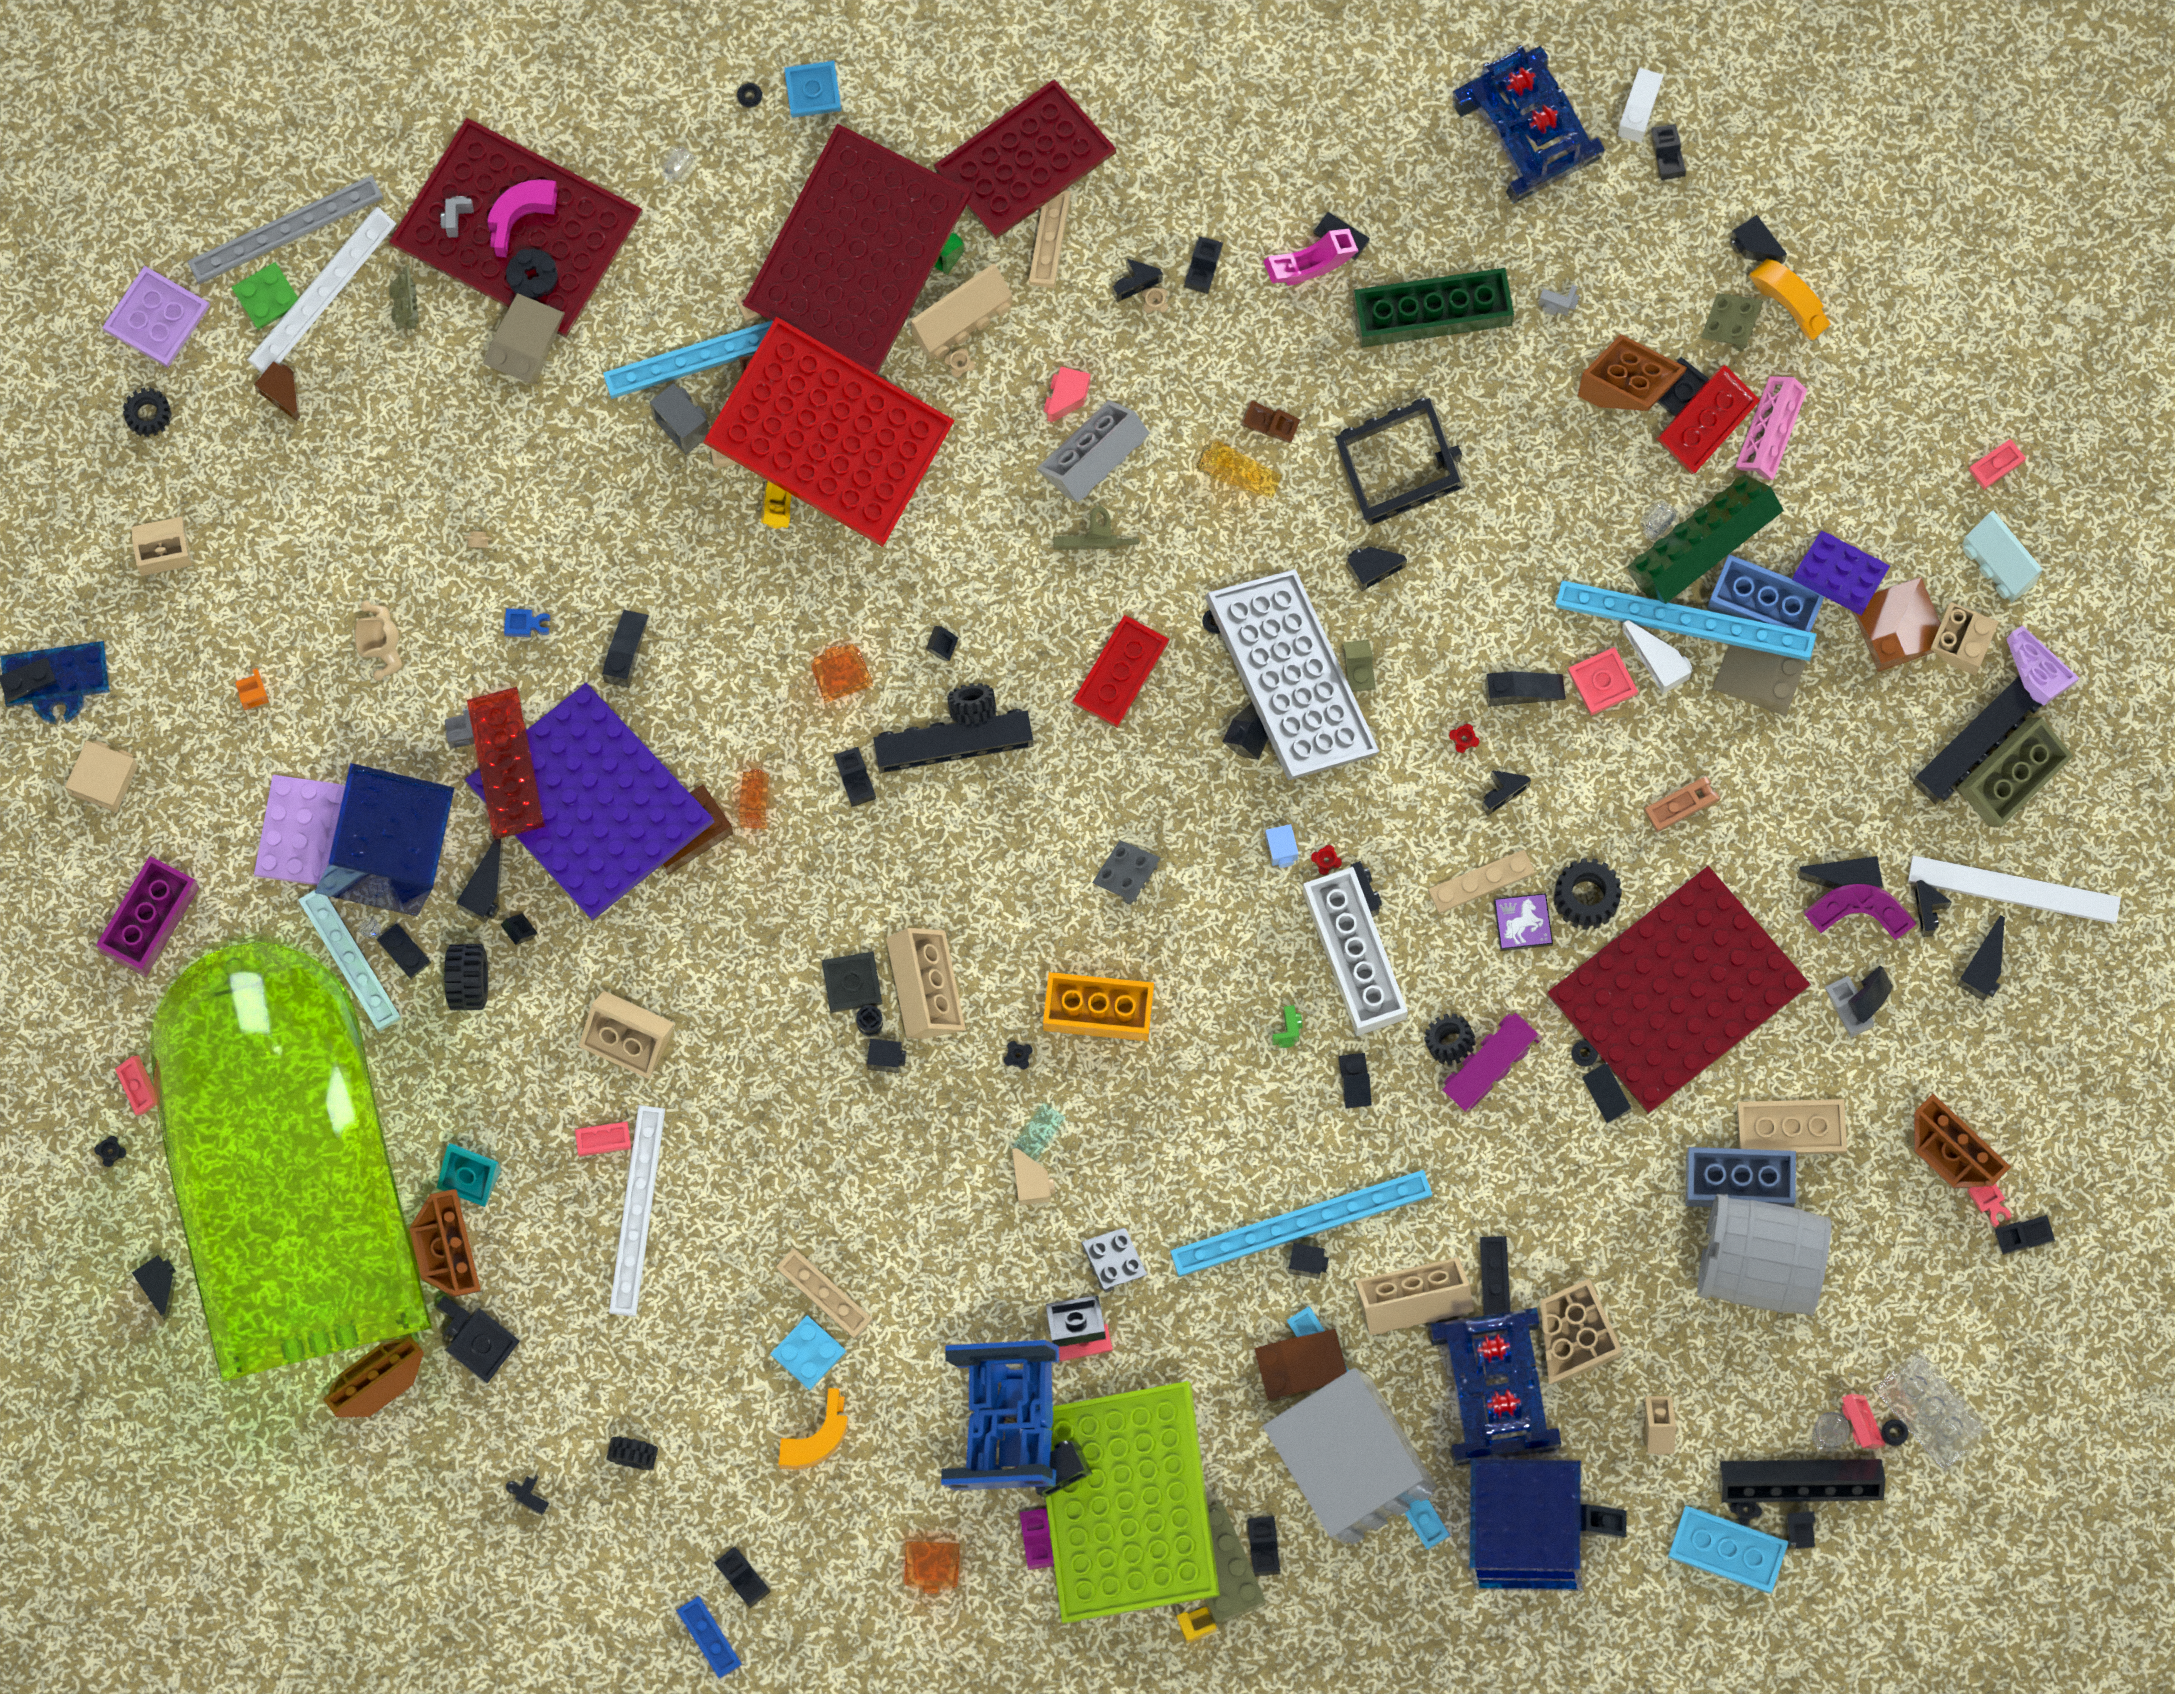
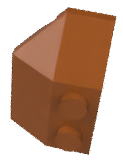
M1934 1094L1914 1112V1152L1953 1189L1991 1187L2011 1168L2000 1155Z
M453 1189L430 1194L409 1227L420 1279L453 1297L481 1292L457 1190Z
M411 1335L405 1336L403 1339L383 1342L340 1373L330 1387L329 1393L323 1398V1401L336 1418L371 1417L414 1385L424 1352Z

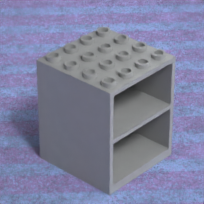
M1356 1368L1351 1369L1262 1425L1330 1538L1339 1542L1351 1543V1545L1356 1544L1365 1538L1363 1533L1369 1529L1376 1531L1388 1523V1517L1395 1514L1397 1516L1404 1514L1411 1509L1409 1504L1416 1500L1422 1502L1434 1494L1432 1490L1437 1487L1371 1377Z

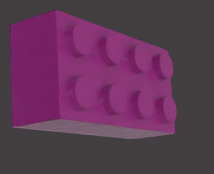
M149 856L97 942L96 947L99 952L132 971L147 977L198 892L199 886L196 880Z

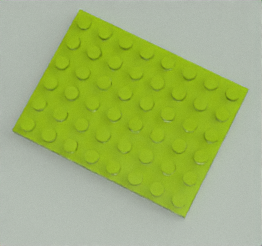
M1184 1381L1053 1406V1425L1049 1429L1052 1431L1051 1451L1055 1450L1054 1446L1062 1441H1073L1080 1445L1092 1471V1474L1046 1497L1062 1623H1074L1220 1596L1191 1382Z

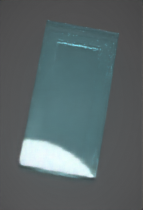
M1043 1103L1014 1144V1147L1036 1161L1066 1117Z

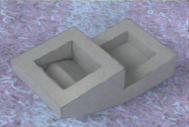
M1849 976L1825 987L1827 995L1850 1038L1874 1027L1872 1018H1869L1865 1023L1858 1021L1848 1003V1000L1858 993Z

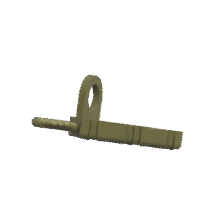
M1101 506L1091 510L1090 531L1086 535L1053 537V548L1059 551L1117 549V545L1140 544L1138 538L1117 539V535H1111L1110 515ZM1098 512L1104 517V525L1102 527L1096 520Z

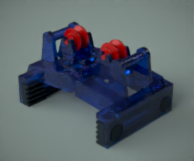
M1537 1307L1430 1324L1431 1345L1447 1344L1456 1396L1458 1398L1457 1403L1464 1443L1452 1445L1450 1452L1453 1467L1560 1449L1562 1443L1559 1428L1547 1430L1539 1377L1535 1366L1536 1361L1530 1331L1537 1330L1540 1323ZM1503 1331L1504 1334L1501 1335L1496 1334L1495 1336H1484L1482 1338L1474 1339L1478 1365H1480L1477 1366L1473 1348V1336ZM1506 1378L1507 1380L1506 1383L1487 1385L1486 1383L1487 1380ZM1485 1410L1488 1418V1423L1486 1421ZM1522 1431V1435L1492 1440V1435Z

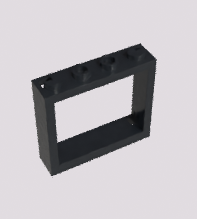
M1430 398L1417 399L1412 402L1411 406L1404 409H1392L1388 412L1387 416L1368 419L1364 422V425L1357 428H1346L1340 432V435L1335 436L1364 519L1370 526L1466 488L1437 408ZM1427 413L1450 475L1370 507L1347 445Z

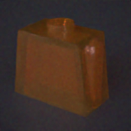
M853 643L841 648L839 646L829 648L825 651V654L814 657V662L811 664V669L824 704L873 686L872 677L858 647H854Z
M760 769L743 772L739 808L741 828L767 829L772 780L769 773H764Z
M906 1541L905 1585L912 1589H923L922 1593L939 1594V1590H953V1588H956L959 1580L960 1543Z

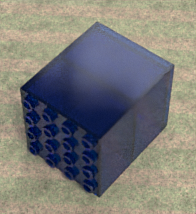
M350 763L336 794L314 893L418 917L434 886L455 787Z
M1471 1459L1469 1569L1474 1589L1583 1591L1584 1479L1581 1460Z

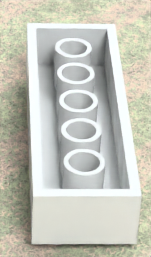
M1351 867L1304 883L1303 895L1356 1036L1406 1020L1408 1013L1354 868Z

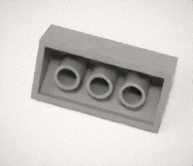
M1108 400L1036 469L1065 497L1078 503L1089 494V491L1096 484L1103 481L1115 466L1121 464L1134 448L1139 447L1150 432L1135 411Z

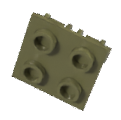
M406 265L389 287V296L394 300L391 319L392 322H396V331H399L403 325H407V329H415L419 323L418 310H416L418 305L414 303L417 302L416 284L410 278L409 265Z
M1717 293L1700 338L1734 344L1733 348L1742 352L1744 348L1748 347V341L1753 333V328L1756 326L1755 322L1761 312L1763 300Z

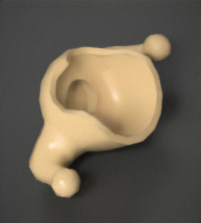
M363 601L360 606L363 612L370 611L375 617L357 620L355 645L359 656L379 657L384 660L386 666L382 670H375L373 673V678L381 681L384 676L394 674L402 668V662L396 650L399 632L396 625L391 621L387 607L372 605L369 601Z

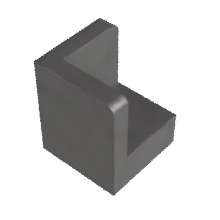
M468 708L463 709L464 715L445 719L446 736L450 749L476 744Z

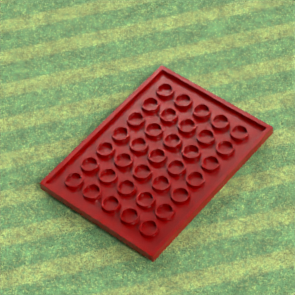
M776 317L703 443L883 547L955 420Z

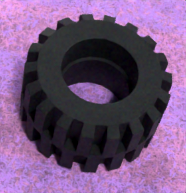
M1583 858L1580 863H1577L1576 860L1571 862L1570 867L1566 866L1562 870V874L1559 875L1554 891V905L1557 904L1556 910L1559 915H1564L1563 920L1566 923L1569 920L1573 922L1572 927L1577 928L1578 925H1582L1583 930H1589V926H1593L1594 929L1600 928L1601 923L1607 924L1610 918L1616 914L1622 895L1621 881L1615 877L1616 872L1614 869H1608L1607 863L1603 862L1600 865L1597 864L1598 859L1593 858L1592 862H1587V858ZM1581 882L1594 883L1601 889L1603 899L1595 905H1583L1573 896V887Z
M450 944L446 951L444 984L446 1002L451 1011L484 1010L488 998V961L483 944Z

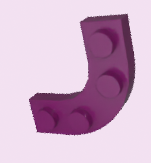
M1852 884L1836 888L1804 910V915L1820 933L1851 913H1865L1873 916L1895 940L1916 925V921L1895 897L1883 889L1865 884Z

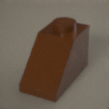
M273 361L254 384L256 391L287 415L298 421L300 412L297 385L293 376L294 372L285 364L280 366Z

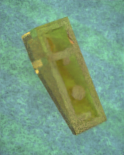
M1219 441L1204 445L1195 468L1216 480L1271 499L1274 498L1282 476Z

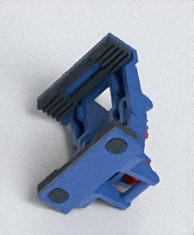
M1047 1340L945 1345V1362L958 1368H969V1410L973 1412L969 1417L966 1467L941 1469V1485L954 1491L1055 1486L1056 1470L1049 1467L1052 1431L1049 1429L1053 1425L1052 1363H1059V1346ZM1023 1363V1369L1011 1370L1005 1364ZM998 1382H1001V1388L998 1395ZM1005 1419H1017V1423L1005 1424ZM998 1440H999V1465L996 1463V1452H997V1441H998ZM1001 1467H1015L1017 1469L1003 1470Z

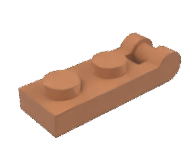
M1708 776L1689 784L1644 809L1645 814L1657 833L1721 799L1718 793L1712 790L1710 786L1711 781ZM1701 790L1704 797L1699 800L1695 792Z

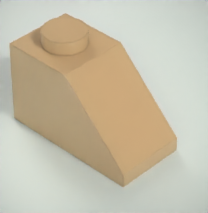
M1018 1148L1012 1149L1019 1206L1051 1202L1050 1194H1055L1054 1179L1048 1178L1047 1170Z
M1645 1396L1647 1454H1675L1676 1422L1672 1396Z

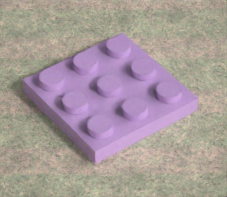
M144 266L102 328L106 333L168 368L210 305L209 302Z

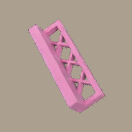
M1769 376L1735 466L1737 469L1756 471L1764 479L1774 480L1807 389L1794 377ZM1782 385L1781 390L1773 396L1775 386ZM1773 406L1772 414L1764 418L1765 412ZM1765 429L1763 437L1756 441L1757 434ZM1756 451L1757 454L1754 462L1747 463L1748 457Z

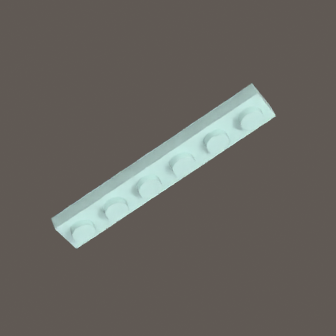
M322 887L298 899L377 1031L380 1032L400 1020V1015Z

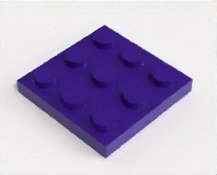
M1821 530L1796 570L1792 580L1862 616L1888 572L1890 565Z

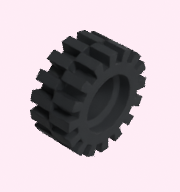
M141 388L140 393L137 390L133 391L134 396H128L126 398L128 403L123 405L125 410L123 411V416L132 432L135 431L139 436L144 434L145 437H150L149 434L157 436L158 431H165V426L170 424L169 418H172L167 398L159 390L155 392L154 388H149V391ZM147 404L155 406L157 408V415L154 419L143 421L138 417V411L142 406Z
M969 683L970 686L967 687L964 684L961 685V689L956 687L953 689L954 692H949L947 699L950 717L953 721L958 720L960 724L964 721L966 724H970L973 721L977 724L979 720L984 722L987 720V717L992 718L993 714L997 712L993 688H990L987 684L983 686V683H978L977 686H974V683Z
M1453 1013L1451 1018L1448 1014H1444V1019L1442 1020L1439 1017L1435 1018L1437 1023L1431 1022L1429 1024L1431 1030L1426 1029V1037H1424L1431 1055L1443 1065L1445 1061L1448 1065H1453V1060L1457 1064L1461 1063L1460 1058L1463 1057L1465 1059L1468 1056L1467 1052L1472 1053L1474 1051L1472 1046L1476 1045L1475 1035L1468 1021H1465L1463 1016L1460 1015L1458 1018L1457 1014ZM1459 1034L1458 1039L1452 1044H1441L1446 1036Z
M613 1436L610 1440L606 1459L617 1465L638 1468L640 1470H654L658 1447L645 1441H638L637 1439Z

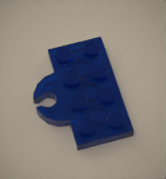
M104 641L0 656L2 675L47 657L57 684L11 702L7 701L5 694L4 698L6 707L32 704L36 714L50 724L56 725L57 722L56 717L52 714L55 706L64 705L66 707V712L63 716L65 722L68 723L81 712L84 706V696L110 692Z

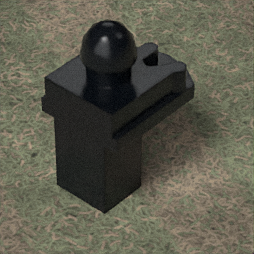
M443 1296L435 1308L452 1320L442 1335L444 1338L448 1334L455 1337L470 1316L468 1311Z
M535 1474L533 1479L527 1476L522 1486L517 1484L516 1481L506 1483L505 1488L507 1492L516 1495L513 1502L543 1516L549 1503L531 1493L539 1478L538 1475Z

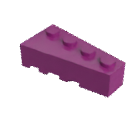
M1514 1013L1513 1016L1510 1014L1506 1015L1499 1023L1501 1028L1495 1035L1492 1033L1487 1035L1480 1043L1482 1048L1476 1055L1473 1052L1469 1054L1462 1062L1464 1067L1458 1074L1453 1072L1444 1081L1446 1086L1442 1090L1465 1112L1469 1113L1493 1089L1494 1086L1492 1084L1495 1081L1498 1083L1512 1069L1510 1065L1513 1062H1519L1528 1054L1530 1050L1529 1045L1533 1041L1538 1044L1543 1039L1517 1013Z

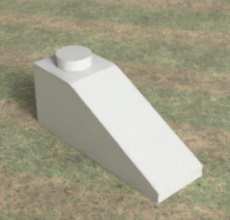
M1639 68L1622 116L1618 136L1642 143L1663 79L1662 74Z
M1631 621L1624 622L1622 631L1662 694L1690 679L1692 666L1686 656L1682 657L1678 650Z

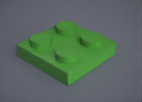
M276 262L231 287L257 330L284 316L299 299Z

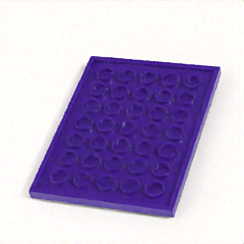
M587 683L583 684L465 779V782L591 921L596 919L714 823L712 816Z

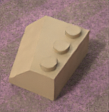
M1589 1278L1540 1300L1549 1385L1572 1379L1624 1356L1619 1341Z

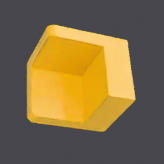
M1206 1607L1189 1614L1186 1611L1176 1615V1620L1187 1644L1217 1632L1216 1624L1213 1623Z

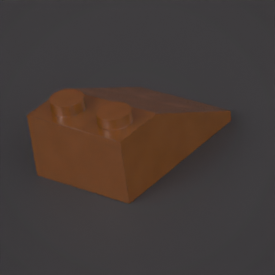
M1336 1329L1286 1339L1254 1348L1267 1399L1271 1402L1319 1390L1347 1373Z

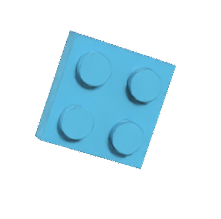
M807 1315L775 1348L771 1356L811 1391L847 1351Z

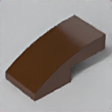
M1251 400L1240 425L1291 443L1301 419L1280 409L1274 411Z

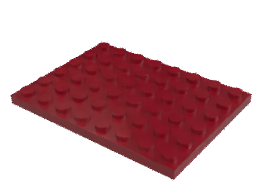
M466 118L393 234L389 244L395 249L510 308L516 297L508 285L506 276L510 260L521 249H536L547 253L555 261L558 282L552 293L539 297L535 301L565 313L557 334L567 338L643 214V209L481 124ZM531 180L556 181L558 192L554 214L529 213L520 217L514 223L510 232L507 257L496 256L494 247H491L492 232L489 230L488 217L497 199L508 189L519 183ZM455 196L471 199L473 213H458V237H448L446 229L441 228V213H445L446 199H452ZM536 270L526 273L528 280H532L533 277L538 278L539 276Z
M837 123L742 305L771 321H774L776 317L782 319L878 375L973 192Z
M1708 865L1549 990L1547 996L1580 1035L1589 1041L1598 1052V1056L1602 1061L1609 1065L1614 1075L1649 1115L1809 988L1811 984Z

